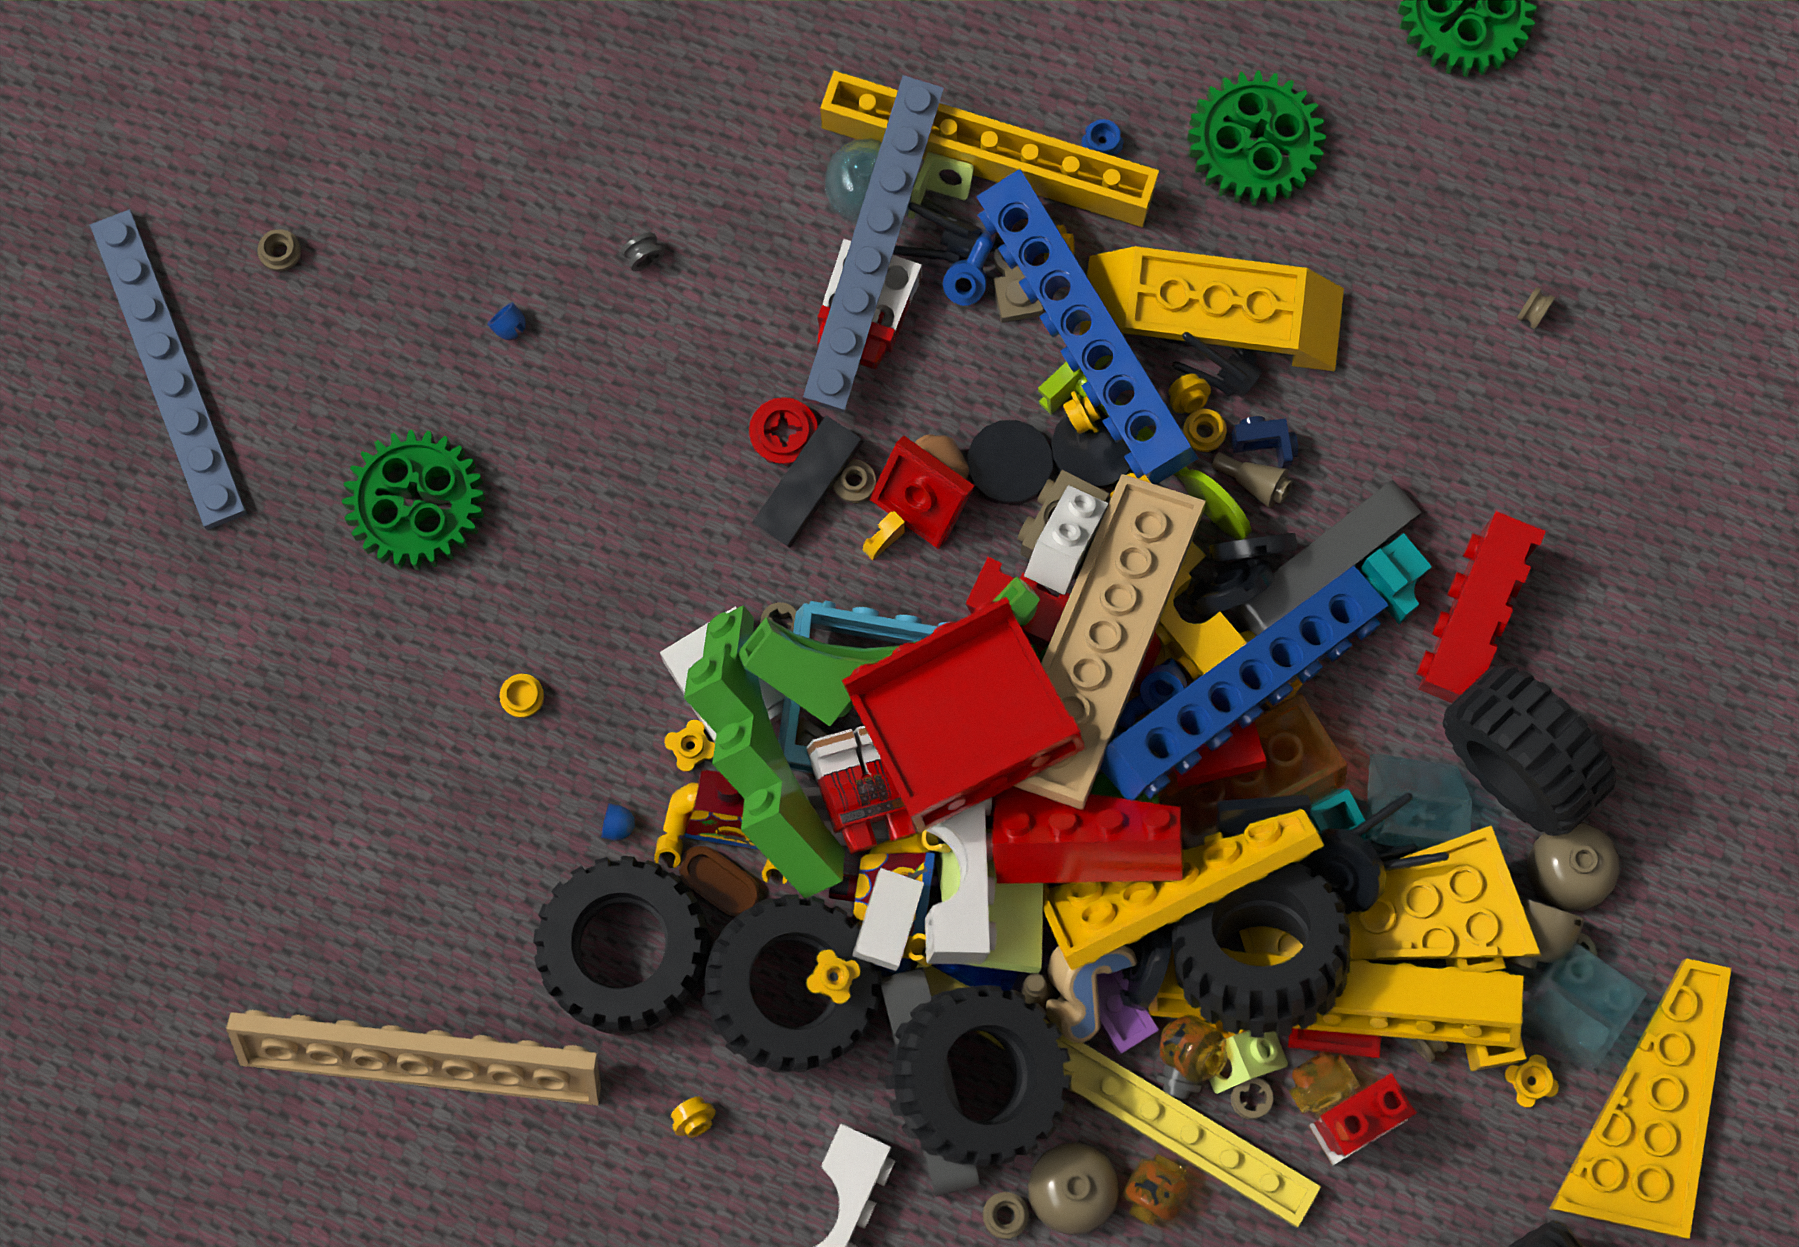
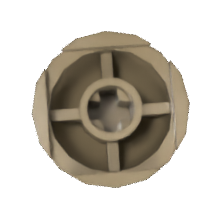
M1581 822L1568 834L1550 836L1544 832L1534 842L1527 858V870L1531 885L1541 899L1544 898L1549 904L1565 912H1582L1602 903L1613 891L1620 874V863L1613 841L1601 829Z
M1520 899L1542 957H1510L1509 962L1535 970L1538 961L1542 963H1555L1564 959L1574 949L1580 937L1585 919L1537 902Z
M1079 1142L1058 1144L1044 1152L1032 1167L1027 1185L1029 1203L1038 1219L1051 1230L1066 1235L1087 1234L1103 1225L1114 1212L1119 1196L1118 1176L1110 1160L1095 1147Z

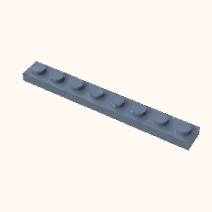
M902 76L802 401L841 413L845 411L941 100L943 87L908 76Z
M129 209L90 224L203 526L206 530L247 515L248 513L133 213Z

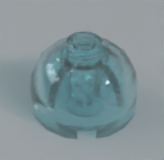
M873 138L855 139L842 145L830 159L825 173L826 196L833 211L846 221L857 224L882 141Z

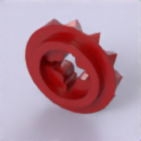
M775 398L765 402L755 411L749 424V437L755 452L768 463L774 462L787 466L796 460L818 428L813 412L804 403L793 398ZM780 416L785 417V422L789 429H796L795 434L789 435L787 447H783L779 436L771 435L772 431L779 429V423H781Z

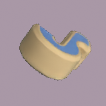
M1125 944L1101 956L1094 963L1083 965L1073 971L1070 970L1060 947L1058 946L1053 951L1047 971L1049 981L1061 995L1056 1000L1049 999L1045 1007L1050 1022L1056 1023L1062 1035L1070 1042H1086L1100 1029L1097 974L1112 973L1135 966L1138 961L1134 951Z

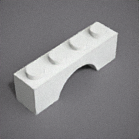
M992 797L925 830L938 836L949 845L958 860L960 868V884L957 893L948 900L934 905L925 918L926 964H982L989 955L990 950H995L997 929L995 922H989L988 905H993L995 899V881L993 877H987V860H991L993 856V835L991 832H986L985 816H990Z
M840 1124L821 1166L833 1180L838 1191L840 1205L838 1219L827 1238L815 1247H857L850 1243V1239L857 1225L864 1229L866 1228L876 1203L869 1200L874 1186L876 1183L883 1186L886 1184L895 1164V1160L888 1157L891 1151L890 1146L843 1124Z

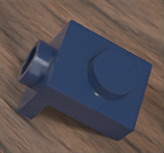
M1263 416L1245 418L1239 422L1240 424L1234 425L1230 436L1233 453L1276 448L1279 468L1288 470L1293 462V458L1298 457L1296 433L1294 431L1288 432L1286 418L1266 421Z

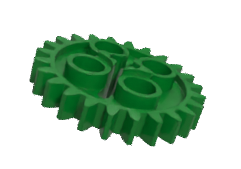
M1404 0L1400 2L1398 14L1405 16L1402 18L1399 27L1401 30H1412L1406 40L1407 45L1418 42L1421 44L1416 55L1418 58L1427 53L1433 55L1430 64L1432 68L1442 60L1446 62L1447 74H1450L1455 65L1461 66L1464 77L1468 76L1472 66H1476L1479 73L1485 75L1489 62L1499 70L1505 61L1504 57L1514 60L1518 48H1524L1529 38L1526 34L1531 33L1535 24L1530 18H1533L1537 6L1529 4L1531 0H1478L1475 9H1467L1476 0ZM1429 5H1440L1446 12H1434ZM1488 7H1498L1502 9L1505 14H1494L1489 10ZM1459 9L1466 10L1446 33L1440 31L1455 20ZM1458 33H1469L1476 41H1465Z
M1260 70L1256 71L1253 81H1248L1245 74L1239 72L1237 84L1233 85L1228 78L1224 77L1221 83V91L1210 86L1207 92L1208 100L1199 98L1196 110L1199 113H1192L1189 123L1193 129H1189L1187 141L1195 144L1190 146L1188 155L1191 158H1200L1196 162V173L1209 171L1205 181L1206 186L1212 185L1217 181L1221 183L1219 196L1222 197L1231 189L1235 191V203H1239L1243 195L1247 194L1250 196L1252 206H1256L1259 195H1265L1266 200L1271 205L1274 203L1277 191L1283 197L1289 199L1292 193V185L1302 190L1306 183L1305 176L1313 177L1315 175L1317 166L1314 163H1320L1324 153L1319 147L1324 145L1326 135L1317 133L1322 130L1324 119L1312 118L1316 113L1317 103L1303 104L1307 96L1306 90L1296 95L1291 92L1293 80H1289L1281 87L1278 85L1277 73L1271 76L1269 82H1265ZM1251 106L1259 114L1248 116L1243 114L1239 108ZM1224 119H1229L1231 122H1224ZM1276 128H1290L1295 135L1292 137L1281 136L1277 133ZM1256 134L1262 136L1259 137L1257 141H1253L1250 139L1253 138ZM1221 139H1229L1232 140L1237 145V147L1234 149H1225L1222 148L1217 141ZM1281 154H1288L1289 156L1283 157ZM1257 160L1268 161L1273 166V169L1269 171L1260 170L1253 162Z
M413 429L408 431L407 439L404 442H401L395 433H391V446L385 447L378 440L374 441L378 453L372 456L362 451L360 454L366 463L364 468L353 465L350 467L352 473L358 478L357 481L344 482L346 490L354 494V496L342 499V504L346 509L354 510L344 517L349 526H357L351 533L356 541L366 539L362 548L368 555L378 549L377 558L382 564L387 562L393 555L394 564L397 569H402L406 559H410L414 569L419 570L423 558H428L431 565L437 567V554L441 552L450 560L454 559L451 546L456 544L466 549L468 545L462 536L464 532L470 534L478 533L476 526L471 522V518H484L482 509L474 505L485 501L486 496L483 491L474 489L480 486L483 480L480 474H470L476 468L473 459L470 458L462 461L465 452L460 445L449 452L451 443L446 436L442 437L435 444L434 436L428 430L424 434L422 441H418ZM397 468L408 469V474L403 481L398 483L388 481V477L393 470ZM440 476L451 478L448 487L444 490L433 491L430 489V485L435 478ZM379 490L389 491V493L393 494L394 496H377V492ZM415 493H419L423 501L415 500L412 506H408L404 498L413 499ZM448 503L452 504L451 508L448 510L441 509L437 505H434H446ZM389 508L398 510L396 519L391 523H378V517L384 510ZM426 518H440V524L434 531H420V526Z

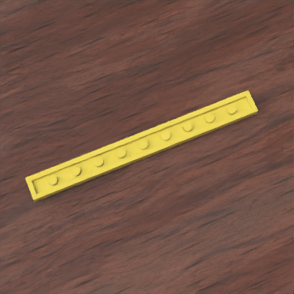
M918 963L916 968L923 967L931 996L943 991L955 990L956 988L987 985L953 964L924 966ZM973 1031L1005 1050L1000 1042L989 1033ZM1063 1035L1056 1039L1059 1048H1068L1071 1061L1063 1063L1064 1075H1072L1071 1089L1069 1090L1291 1225L1299 1227L1321 1186L1086 1044L1070 1042Z

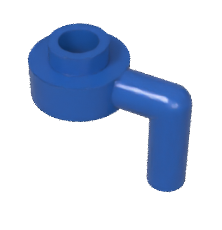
M984 229L979 235L968 259L954 263L946 272L943 288L945 294L952 302L959 305H971L983 296L987 287V276L982 267L996 241V233L991 236L987 229ZM960 278L969 279L972 289L961 291L957 287V280Z
M1158 665L1151 668L1142 681L1140 695L1126 703L1114 735L1119 737L1134 725L1136 718L1149 709L1156 710L1185 689L1188 685L1183 673L1170 665ZM1166 680L1173 685V689H1162L1158 681Z

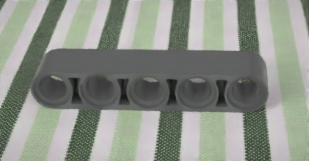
M1394 480L1390 481L1274 572V580L1266 590L1256 597L1232 607L1231 612L1247 630L1253 632L1256 636L1353 565L1358 568L1366 561L1370 553L1373 554L1378 549L1387 545L1403 532L1401 528L1405 527L1407 529L1422 515V512Z
M923 967L882 977L880 988L896 1047L900 1039L896 1038L894 1034L900 1024L910 1022L912 1019L910 1012L919 1004L931 1001V994ZM946 1056L943 1067L945 1091L952 1105L962 1114ZM923 1150L935 1197L980 1185L975 1165L944 1161L942 1156L930 1155Z

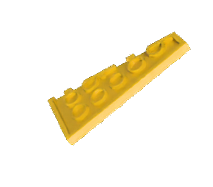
M1301 809L1251 823L1243 834L1223 838L1221 832L1205 836L1204 845L1187 850L1183 849V880L1071 882L1050 888L1048 883H1043V911L1070 970L1073 971L1083 965L1094 963L1101 956L1125 944L1138 941L1143 935L1167 923H1174L1180 920L1184 915L1208 903L1221 900L1226 894L1250 882L1263 879L1268 873L1286 864L1307 857L1311 852L1324 846L1318 832L1304 810Z
M1492 826L1402 857L1407 858L1447 852L1449 854V859L1446 861L1386 871L1387 880L1384 893L1366 912H1352L1348 915L1351 927L1350 961L1355 959L1368 961L1542 957ZM1257 926L1239 931L1246 953L1273 952L1279 956L1293 957L1303 948V945L1294 936L1277 928Z
M1687 958L1682 960L1549 1208L1550 1210L1676 1238L1690 1239L1731 968Z

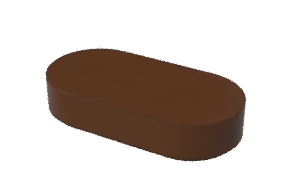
M697 846L689 849L682 856L679 864V873L684 884L725 915L736 918L743 911L760 901V891L756 881L714 849L707 846Z

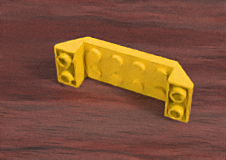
M1137 246L1089 256L1087 277L1122 334L1185 341L1182 335L1184 332H1189L1205 344L1292 354V366L1335 371L1344 288L1308 268ZM1091 321L1081 322L1079 335L1086 333L1090 329Z

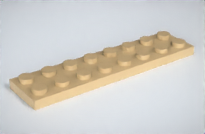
M1121 474L1041 663L1069 716L1074 718L1080 729L1086 749L1014 785L1015 787L1083 810L1102 764L1105 748L1111 742L1205 510V500Z
M249 1010L245 1014L230 1012L226 1028L240 1066L599 1105L601 1083L597 1053L590 1052L580 1046L571 1045L563 1049L548 1048L538 1042L529 1040L520 1041L517 1044L503 1043L495 1038L484 1035L474 1036L472 1039L458 1038L439 1030L428 1031L426 1034L413 1033L394 1025H386L381 1029L368 1028L349 1020H340L336 1024L323 1023L303 1015H295L290 1019L278 1018L258 1010Z

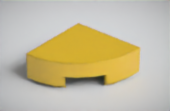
M895 511L890 512L878 524L881 530L873 537L867 538L864 542L862 550L872 561L905 533V522Z

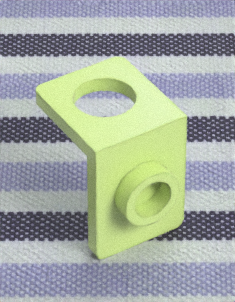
M928 152L922 168L917 174L911 194V202L920 205L926 189L966 200L970 192L974 166ZM944 169L954 170L961 176L962 183L959 185L946 184L941 180L939 172ZM909 209L908 218L914 219L917 213Z
M1250 1031L1243 1032L1199 1052L1208 1079L1216 1094L1250 1079L1288 1066V1061L1276 1032H1264V1038L1250 1037ZM1219 1053L1226 1055L1231 1062L1232 1074L1228 1079L1222 1077L1217 1071L1216 1057Z

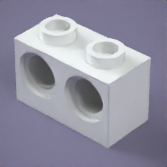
M1068 485L1036 542L1024 576L1065 595L1095 538L1108 503Z

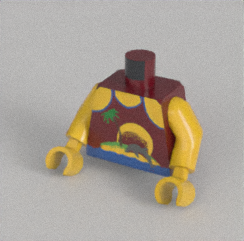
M703 770L697 783L691 782L672 794L663 826L666 834L660 836L656 843L655 863L659 862L661 853L671 852L675 855L673 868L680 864L683 842L679 836L684 835V838L758 849L741 831L745 799L720 772ZM768 859L762 870V878L766 883L770 880L772 869H777ZM784 876L782 880L783 884L787 882V879Z
M917 831L914 836L895 842H891L890 839L873 847L869 854L862 855L859 875L843 873V881L830 887L829 899L855 902L853 923L859 922L862 926L877 874L881 868L923 882L924 885L902 958L913 959L924 966H930L932 964H926V957L922 956V951L926 947V935H924L925 918L928 910L935 853L927 852L932 850L940 853H949L951 848L949 845L939 844L938 836L928 831H923L920 834Z

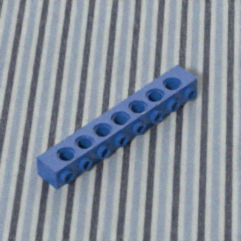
M1018 169L977 195V199L984 208L978 214L980 220L991 236L998 232L1005 244L998 247L1010 269L1012 270L1017 266L1021 269L1025 278L1019 281L1020 286L1032 304L1037 300L1041 302L1046 312L1039 316L1052 338L1059 334L1061 335L1067 346L1060 350L1073 372L1081 369L1088 381L1081 386L1094 407L1100 404L1104 406L1109 417L1104 419L1103 423L1114 441L1117 443L1124 439L1131 452L1124 457L1136 477L1140 478L1146 475L1152 484L1157 485L1199 459L1021 169ZM1023 219L1028 220V224L1023 230L1011 232L1016 222ZM1042 253H1049V257L1044 264L1032 266L1036 256ZM1070 287L1069 294L1064 299L1053 300V295L1058 289ZM1091 321V327L1086 333L1073 335L1074 329L1079 323ZM1107 355L1113 356L1111 364L1106 369H1094L1099 358ZM1127 390L1134 391V397L1128 404L1116 405V399L1120 393ZM1149 425L1156 426V432L1151 439L1147 441L1137 440V435L1143 427Z
M1353 565L1113 740L1105 748L1100 769L1127 800L1135 801L1144 793L1149 799L1153 798L1171 782L1167 776L1175 770L1180 775L1185 774L1202 759L1199 752L1206 747L1212 752L1217 750L1233 736L1230 731L1231 728L1237 724L1242 729L1248 727L1264 712L1260 708L1262 705L1269 701L1274 707L1294 690L1290 684L1297 679L1302 684H1305L1323 668L1320 664L1321 661L1327 657L1331 662L1336 661L1352 647L1349 640L1357 636L1362 641L1381 625L1377 617L1388 606L1387 602ZM1213 704L1217 705L1221 709V711L1218 710ZM1182 726L1188 729L1191 734L1185 732ZM1150 749L1157 752L1160 758L1153 755Z

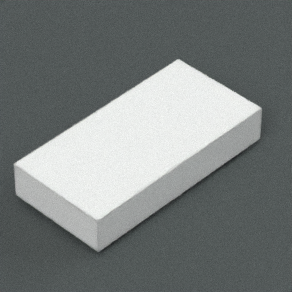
M883 868L879 870L853 952L854 957L895 971L897 970L922 892L923 882Z

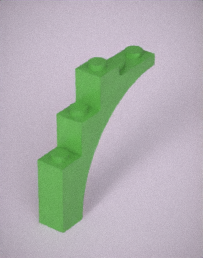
M1016 576L993 600L998 601L1007 597L1013 614L1022 627L1033 618L1040 598L1030 585ZM765 617L738 653L746 669L828 726H831L837 717H844L853 707V703L841 680L849 677L852 671L867 663L874 664L890 656L899 646L855 648L830 645L795 634Z
M743 605L729 613L718 614L707 624L703 657L688 668L684 699L716 733L712 764L745 799L741 831L806 899L843 881L845 849L824 825L800 787L775 735L763 700L758 676L746 669L741 661L738 652L753 634L754 617Z

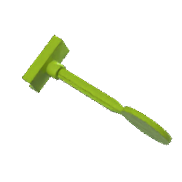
M1107 355L1099 358L1094 369L1101 370L1112 359V356ZM1065 362L1038 387V392L1044 396L1039 400V404L1050 415L1072 396L1071 392L1076 391L1082 398L1087 396L1081 386L1088 381L1082 370L1079 369L1073 372L1068 363ZM1116 399V405L1122 406L1123 404ZM1102 404L1097 406L1103 413H1105L1109 417L1107 411L1105 410ZM1145 426L1139 431L1137 440L1147 441L1154 436V433ZM1187 467L1173 474L1184 483L1190 496L1206 501L1204 513L1222 531L1239 540L1245 539L1251 533L1250 522L1242 509L1212 478L1199 470H1189Z

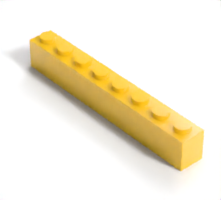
M833 71L820 107L822 129L881 147L898 90ZM939 103L922 160H925L927 153L931 152L969 163L974 166V176L997 183L1018 169H1021L1033 190L1039 196L1140 227L1144 225L1159 174L1157 169Z
M1172 944L1167 971L1156 997L1148 1007L1149 1015L1172 1018L1187 1016L1189 1019L1205 1020L1200 1015V1007L1197 1009L1192 1008L1184 998V989L1178 986L1175 976ZM1221 948L1232 959L1251 966H1271L1292 958L1291 956H1279L1273 952L1255 954L1233 952L1232 950ZM1355 959L1350 961L1347 985L1343 994L1337 998L1335 997V1006L1327 1015L1322 1016L1316 1013V1023L1305 1029L1519 1048L1523 976L1510 975L1503 971L1483 973L1463 971L1456 967L1435 969L1416 967L1409 963L1387 965ZM1299 1025L1292 1027L1301 1029Z

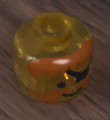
M1184 1015L1170 1022L1164 1028L1161 1034L1160 1057L1164 1064L1174 1067L1186 1080L1195 1083L1203 1082L1216 1077L1226 1065L1227 1041L1222 1032L1197 1016Z
M1324 1051L1293 1070L1292 1080L1295 1087L1288 1090L1302 1114L1311 1110L1313 1115L1320 1119V1115L1355 1095L1354 1089L1360 1085L1341 1054L1334 1057L1331 1053Z
M1156 1154L1154 1159H1141L1123 1189V1196L1133 1205L1129 1214L1151 1227L1154 1226L1156 1220L1164 1223L1174 1222L1191 1192V1185L1185 1179L1188 1172L1159 1154Z

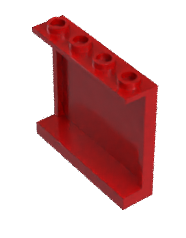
M1007 597L998 601L985 602L978 606L973 614L957 622L944 623L937 627L931 635L916 643L910 642L900 645L890 656L874 664L867 663L853 670L849 677L841 680L919 834L1086 749L1080 729L1074 718L1069 716L1014 616Z

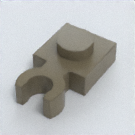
M995 249V267L1000 273L1004 274V277L993 278L1001 323L1037 317L1043 314L1041 302L1037 300L1032 304L1020 286L1019 281L1025 278L1019 266L1011 270L1007 262L1003 260L999 249Z

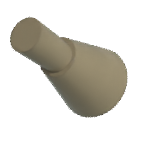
M1220 452L1212 463L1213 469L1235 478L1237 483L1269 509L1276 502L1283 504L1292 486V480L1287 479L1288 469L1250 462L1242 463Z
M1043 967L1039 974L1020 972L1013 984V990L1026 996V1003H1038L1044 1010L1046 1009L1047 1001L1049 999H1056L1058 990L1049 981L1047 969Z

